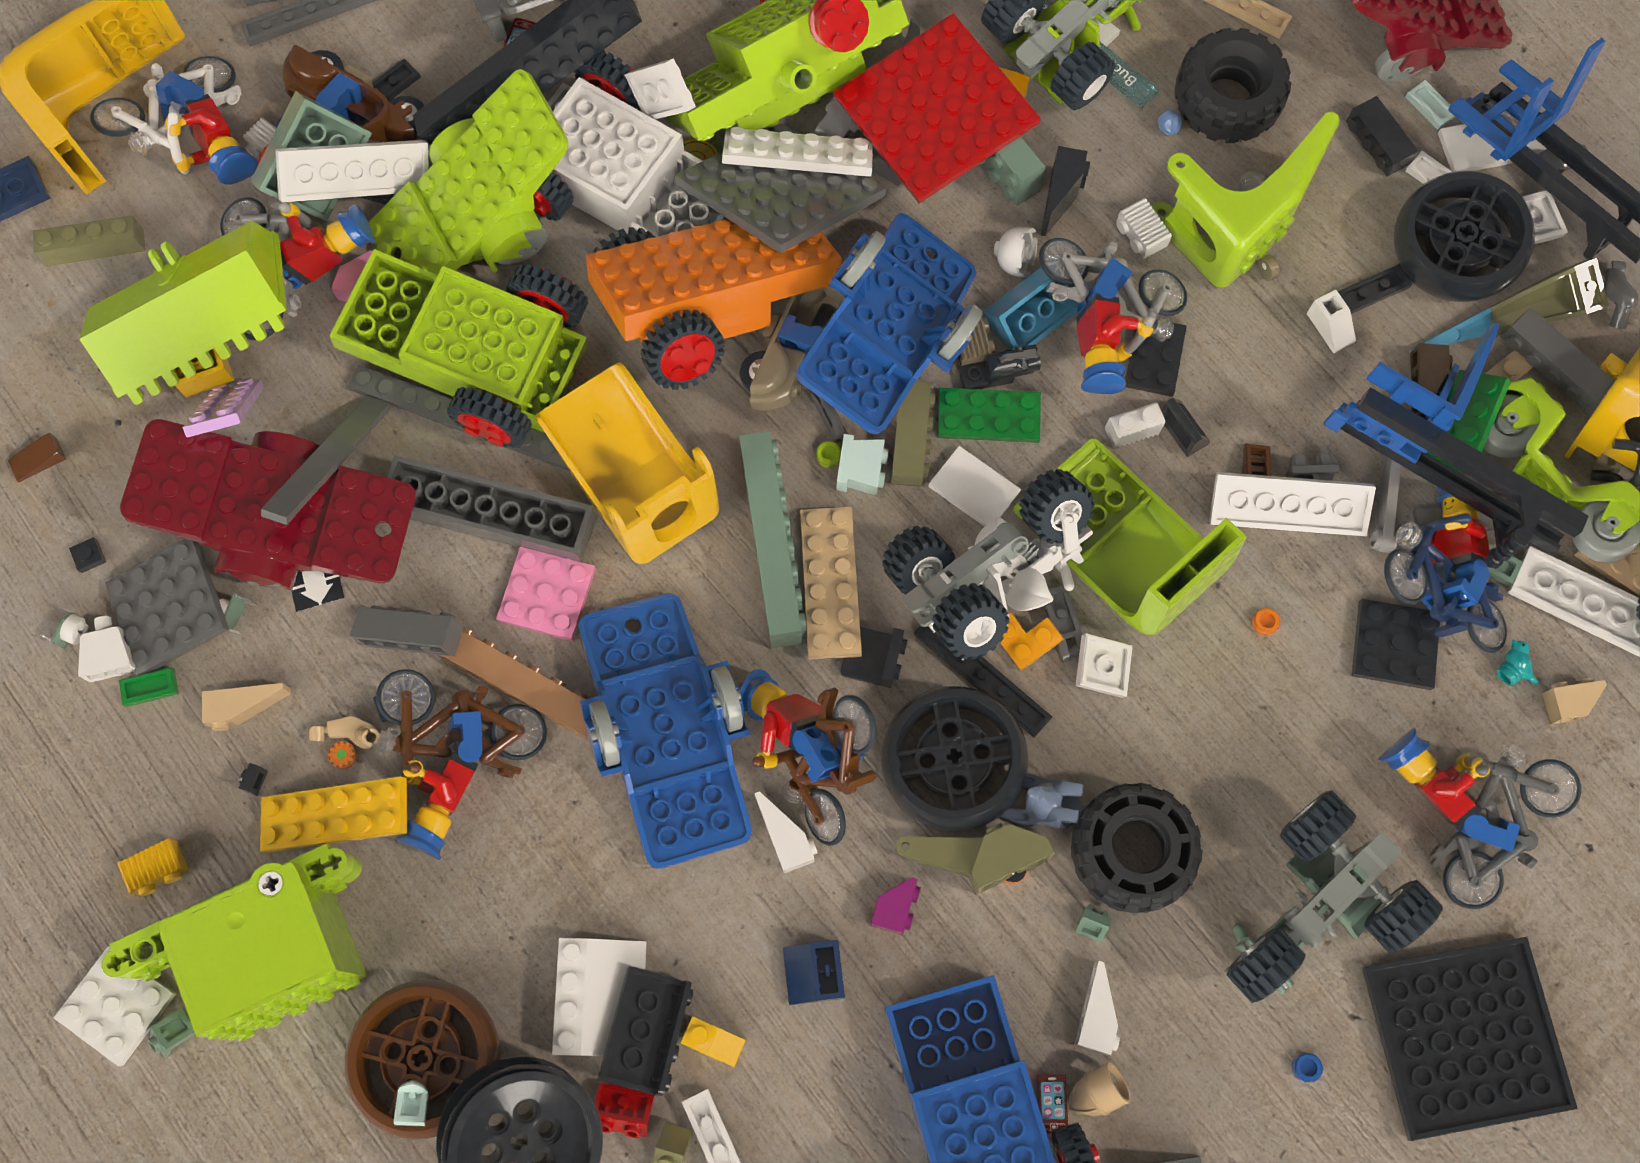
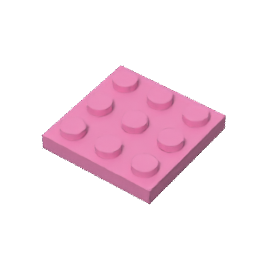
M520 547L496 620L500 623L573 641L594 577L595 566Z

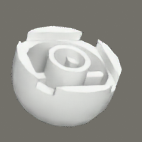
M1011 228L1002 235L1000 241L995 243L994 255L997 256L998 263L1003 271L1016 277L1026 278L1030 275L1031 272H1027L1029 263L1034 266L1038 243L1037 238L1032 237V233L1036 232L1034 228Z

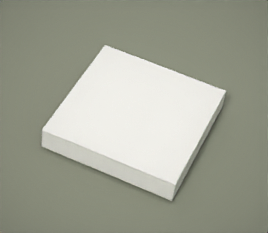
M1087 633L1083 634L1081 637L1075 686L1120 698L1127 697L1133 646Z

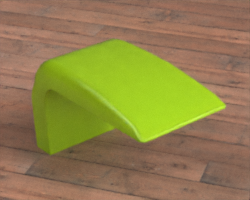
M1095 438L1087 441L1057 468L1062 469L1064 472H1070L1093 494L1094 499L1092 501L1095 503V508L1091 510L1093 512L1092 518L1087 521L1089 523L1087 526L1091 528L1093 534L1080 543L1082 548L1080 554L1084 562L1078 564L1074 560L1069 559L1066 563L1070 570L1120 618L1144 635L1152 636L1160 633L1221 577L1234 563L1247 538L1227 517L1205 538L1202 537ZM1019 501L1014 506V512L1022 520L1023 517L1019 512L1021 509Z

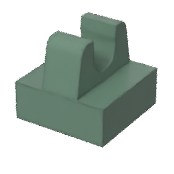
M1089 904L1084 909L1077 923L1075 933L1102 942L1110 927L1111 918L1108 917V911L1103 910L1102 914L1092 911L1093 905Z

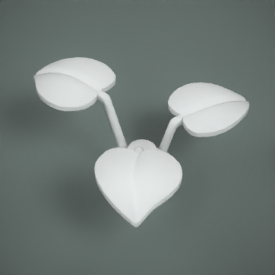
M999 517L991 520L979 532L975 545L995 531L1000 524L1007 522ZM1034 568L1021 570L1015 577L1008 574L1006 575L1007 579L1002 581L1006 603L1016 611L1036 609L1053 601L1045 578Z

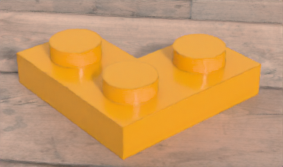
M1010 612L1008 614L1010 618V623L1007 625L1008 631L1003 634L1004 639L1001 645L1018 668L1023 671L1063 641L1064 637L1049 618L1044 619L1030 631L1026 632L1014 614Z

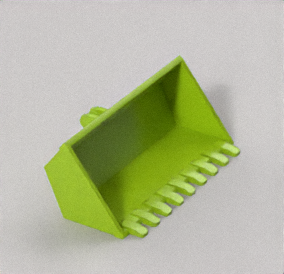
M251 220L194 252L179 256L170 242L165 241L161 244V250L169 263H166L157 249L152 248L148 251V257L156 269L153 271V274L88 308L79 340L112 386V390L117 398L128 394L132 402L138 405L144 401V396L138 387L145 385L150 394L155 396L161 392V387L156 380L159 376L162 375L168 386L173 387L179 383V379L173 369L180 367L187 378L196 374V369L191 362L192 359L197 357L205 369L213 366L214 361L208 352L209 350L214 348L220 358L225 360L231 356L227 341L232 339L237 348L242 351L249 347V342L244 332L250 330L257 341H262L267 337V333L261 323L268 320L275 332L285 328V324L279 315L287 310L280 240L276 232H270Z

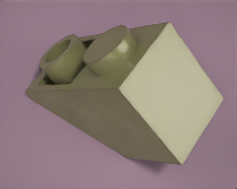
M665 1122L655 1148L653 1163H685L693 1130Z

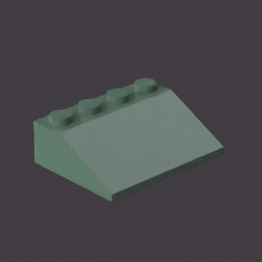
M295 91L251 182L258 190L279 199L275 149L366 144L372 133L319 102ZM339 198L293 201L291 203L297 205L301 210L327 221Z

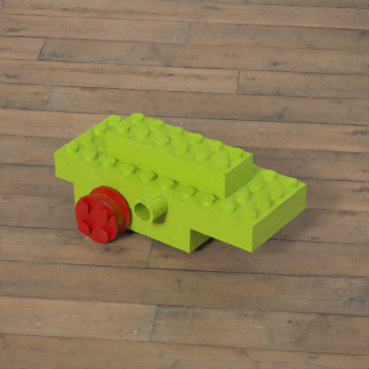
M760 0V4L706 33L717 61L683 79L696 107L686 112L666 116V121L699 141L712 138L715 135L714 132L722 128L741 127L743 129L758 130L779 123V119L786 115L796 114L802 106L819 101L820 96L834 92L841 87L840 85L851 81L866 71L867 67L861 51L868 47L873 48L880 45L882 39L900 34L902 28L909 25L902 1Z

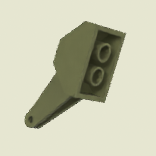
M1001 823L987 829L984 838L902 836L896 842V851L902 857L970 878L969 881L976 895L1003 883L1002 881L1013 876L1012 873L1016 871L1017 873L1029 871L1050 861L1055 854L1047 837L1012 824L1003 827ZM908 844L910 847L909 849L904 850L902 848V845Z

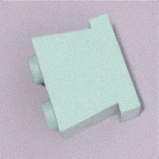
M844 434L837 477V491L847 492L848 487L877 496L878 488H883L885 473L881 472V465L887 464L889 449L884 448L885 439L854 440V435Z

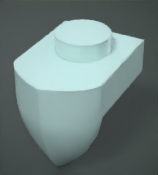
M411 1080L399 1087L394 1125L425 1126L428 1090L422 1083Z

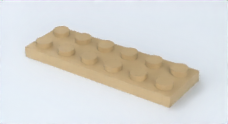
M852 507L800 510L808 658L813 660L862 657Z

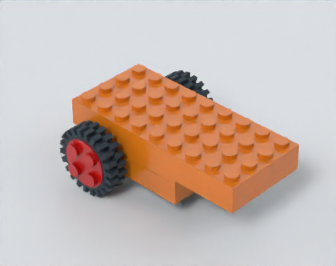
M729 219L695 226L678 232H671L659 237L654 236L650 231L646 232L643 228H638V231H636L634 227H629L628 234L624 229L618 230V237L614 233L609 234L610 242L603 239L600 242L603 247L602 249L595 247L594 253L586 255L588 281L624 340L630 341L639 338L644 348L640 350L641 359L652 379L659 386L662 385L663 388L668 389L671 386L672 390H678L679 384L682 389H687L688 382L696 386L699 384L697 381L699 377L705 381L708 378L706 375L707 371L712 374L716 371L713 364L720 365L722 362L719 356H724L725 353L723 349L725 342L723 339L769 327L771 322V302L828 287V283L842 263L841 256L822 232L779 253Z

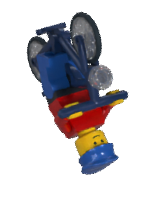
M1437 487L1440 493L1437 502L1442 505L1443 518L1421 526L1410 522L1398 529L1396 543L1403 548H1412V550L1396 549L1389 553L1384 564L1387 586L1391 593L1401 602L1416 604L1422 600L1430 610V615L1433 619L1446 622L1444 626L1435 628V636L1445 637L1468 630L1469 636L1477 647L1485 652H1497L1506 642L1507 628L1501 611L1491 602L1503 600V595L1499 593V586L1497 584L1487 583L1489 579V566L1486 564L1485 557H1487L1486 555L1490 548L1486 525L1483 521L1477 519L1479 511Z

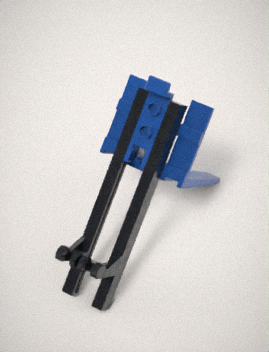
M1494 323L1484 333L1450 403L1446 400L1460 367L1456 363L1448 371L1438 392L1434 394L1382 362H1379L1367 375L1366 380L1391 395L1387 397L1370 387L1361 400H1358L1357 404L1353 401L1349 404L1343 402L1323 423L1325 427L1336 433L1339 429L1343 430L1491 518L1496 548L1488 551L1485 561L1489 568L1495 569L1500 567L1504 563L1503 561L1509 560L1517 554L1518 550L1526 547L1529 541L1550 554L1560 549L1561 545L1559 542L1565 534L1539 520V518L1575 538L1582 533L1589 517L1448 433L1454 420L1459 421L1462 418L1472 397L1500 325ZM1405 402L1425 415L1422 418L1401 404ZM1429 451L1430 453L1446 461L1447 463L1451 464L1452 466L1456 467L1457 469L1461 470L1467 475L1473 477L1474 479L1478 480L1479 482L1483 483L1484 485L1488 486L1494 491L1500 493L1501 495L1518 504L1519 507L1505 500L1504 498L1500 497L1499 495L1495 494L1494 492L1490 491L1484 486L1478 484L1477 482L1473 481L1472 479L1468 478L1462 473L1456 471L1455 469L1451 468L1450 466L1446 465L1445 463L1441 462L1435 457L1429 455L1427 452Z

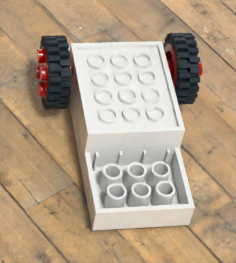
M602 50L574 71L576 73L574 76L577 80L572 87L562 83L549 100L548 104L568 138V149L533 195L535 207L533 210L535 214L542 218L546 217L548 220L553 219L557 221L563 217L572 204L617 231L624 229L628 234L629 227H634L636 231H638V228H643L646 232H652L656 237L728 219L675 184V174L702 162V160L684 150L682 134L641 112L625 77V74L634 69L628 64L623 65L622 59L619 57L614 59L612 53L608 52L606 54L605 50Z

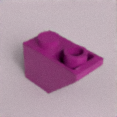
M912 877L880 895L877 899L870 926L903 935L904 929L910 930L914 914L909 913L911 902L917 903L921 887L916 886L918 879Z

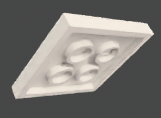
M108 946L54 1016V1019L114 1064L123 1066L177 993L157 979L144 982L143 979L129 980L107 976L103 972L101 964L105 954L111 951L110 946Z

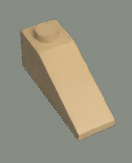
M284 683L202 691V723L212 728L213 731H227L229 726H238L289 696L291 688Z

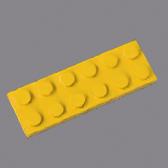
M401 776L261 797L260 852L268 853L407 833V778Z

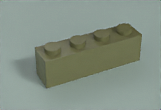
M133 215L33 230L34 253L46 266L144 252L145 237L142 226Z
M916 381L898 409L891 484L922 487L923 478L928 479L929 463H924L925 454L930 455L931 439H926L927 431H932L933 416L928 414L929 407H934L935 392H930L931 383Z

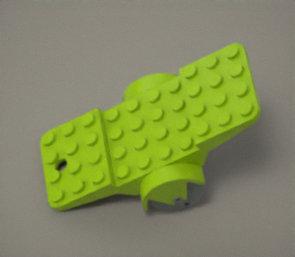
M522 69L513 72L472 115L473 118L465 119L449 126L435 138L429 150V158L433 165L416 183L408 181L370 220L369 225L376 240L375 244L371 243L373 249L394 257L395 250L400 248V260L438 275L442 266L455 271L462 265L485 258L491 271L495 273L498 269L494 262L503 265L516 264L532 257L543 247L547 240V231L533 210L535 209L533 195L566 154L568 138L529 72Z

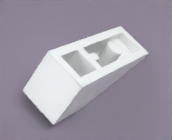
M760 791L754 793L784 874L815 862L813 855L818 852L813 839H807L805 833Z
M1097 961L1094 962L1074 1045L1104 1055H1111L1112 1050L1116 1051L1118 1048L1120 1034H1117L1118 1024L1104 962Z

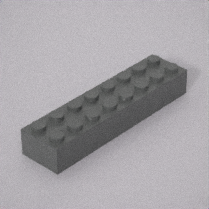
M394 455L387 474V478L406 482L415 489L416 498L411 520L578 562L583 561L597 517L594 507L591 505Z

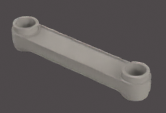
M1385 455L1383 459L1376 529L1373 530L1370 537V548L1378 552L1391 553L1396 549L1398 543V534L1394 532L1401 465Z

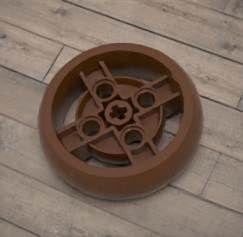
M425 979L398 985L370 1003L360 1015L351 1031L345 1052V1077L348 1090L359 1111L379 1129L406 1139L435 1138L441 1114L425 1118V1126L394 1125L399 1087L405 1082L416 1079L427 1088L428 1102L443 1097L457 1083L461 1084L479 1068L493 1061L500 1060L498 1033L491 1016L482 1003L471 993L455 984ZM425 1000L420 1015L402 1021L389 1034L378 1032L384 1021L394 1011L411 1002ZM455 1008L468 1020L474 1031L478 1046V1059L466 1056L463 1039L458 1030L451 1024ZM435 1022L438 1032L434 1037L430 1038L426 1033V1028L428 1024ZM395 1043H398L402 1049L397 1059H394L390 1054L391 1047ZM426 1051L424 1056H428V1061L420 1065L421 1061H417L418 1054H424ZM448 1058H453L456 1062V1069L452 1074H448L444 1069V1064ZM369 1059L380 1061L383 1079L395 1094L391 1108L381 1100L374 1088L370 1075Z

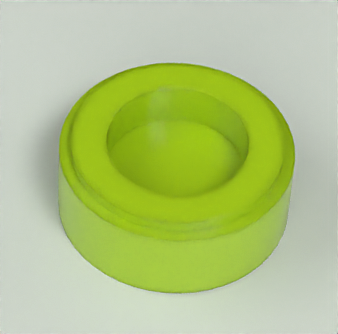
M833 441L822 442L816 450L818 463L826 468H832L839 464L841 457L840 446Z

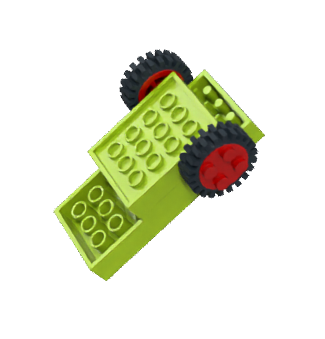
M373 249L329 336L334 348L453 396L447 409V415H450V419L455 420L457 425L463 426L462 428L465 433L473 437H478L479 435L483 440H488V442L498 447L520 448L530 428L545 433L535 415L566 395L587 350V337L563 326L571 328V326L575 327L579 324L588 305V298L584 296L585 293L578 290L579 287L576 284L573 285L571 280L561 277L558 273L553 275L551 270L543 269L536 265L535 267L531 264L517 266L505 292L445 266H442L439 274L436 275Z

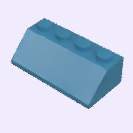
M1057 254L1045 264L1052 274L1064 279L1061 272L1055 267L1058 260H1062V255ZM1041 267L983 311L992 332L1008 349L1037 344L1077 313L1080 303L1069 298L1065 301H1056L1052 298V293L1046 292L1051 282L1065 287L1068 286L1053 281L1044 273Z

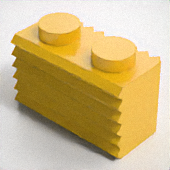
M170 838L160 841L154 846H150L117 863L128 892L140 895V897L154 893L157 890L156 886L164 882L171 884L182 879V874L189 871L178 841Z

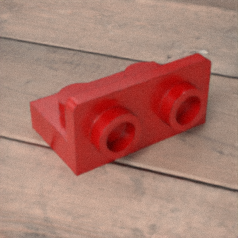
M599 1083L594 1104L600 1116L602 1132L611 1133L614 1131L624 1133V1135L630 1138L647 1137L655 1096L620 1086Z

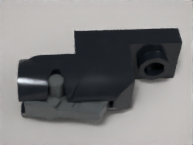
M1034 344L988 354L982 362L959 366L963 389H986L1011 384L1014 382L1015 377L1040 370L1041 360L1037 356V346Z

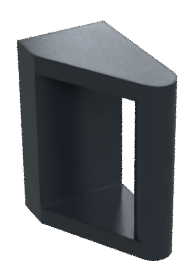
M1171 398L1165 403L1161 411L1165 419L1164 426L1186 457L1196 453L1210 443V440L1182 401Z

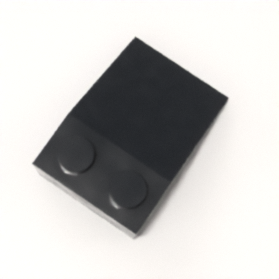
M1058 146L1050 178L1041 236H1046L1074 202L1079 188L1084 189L1086 176H1088L1090 161H1086L1088 151Z

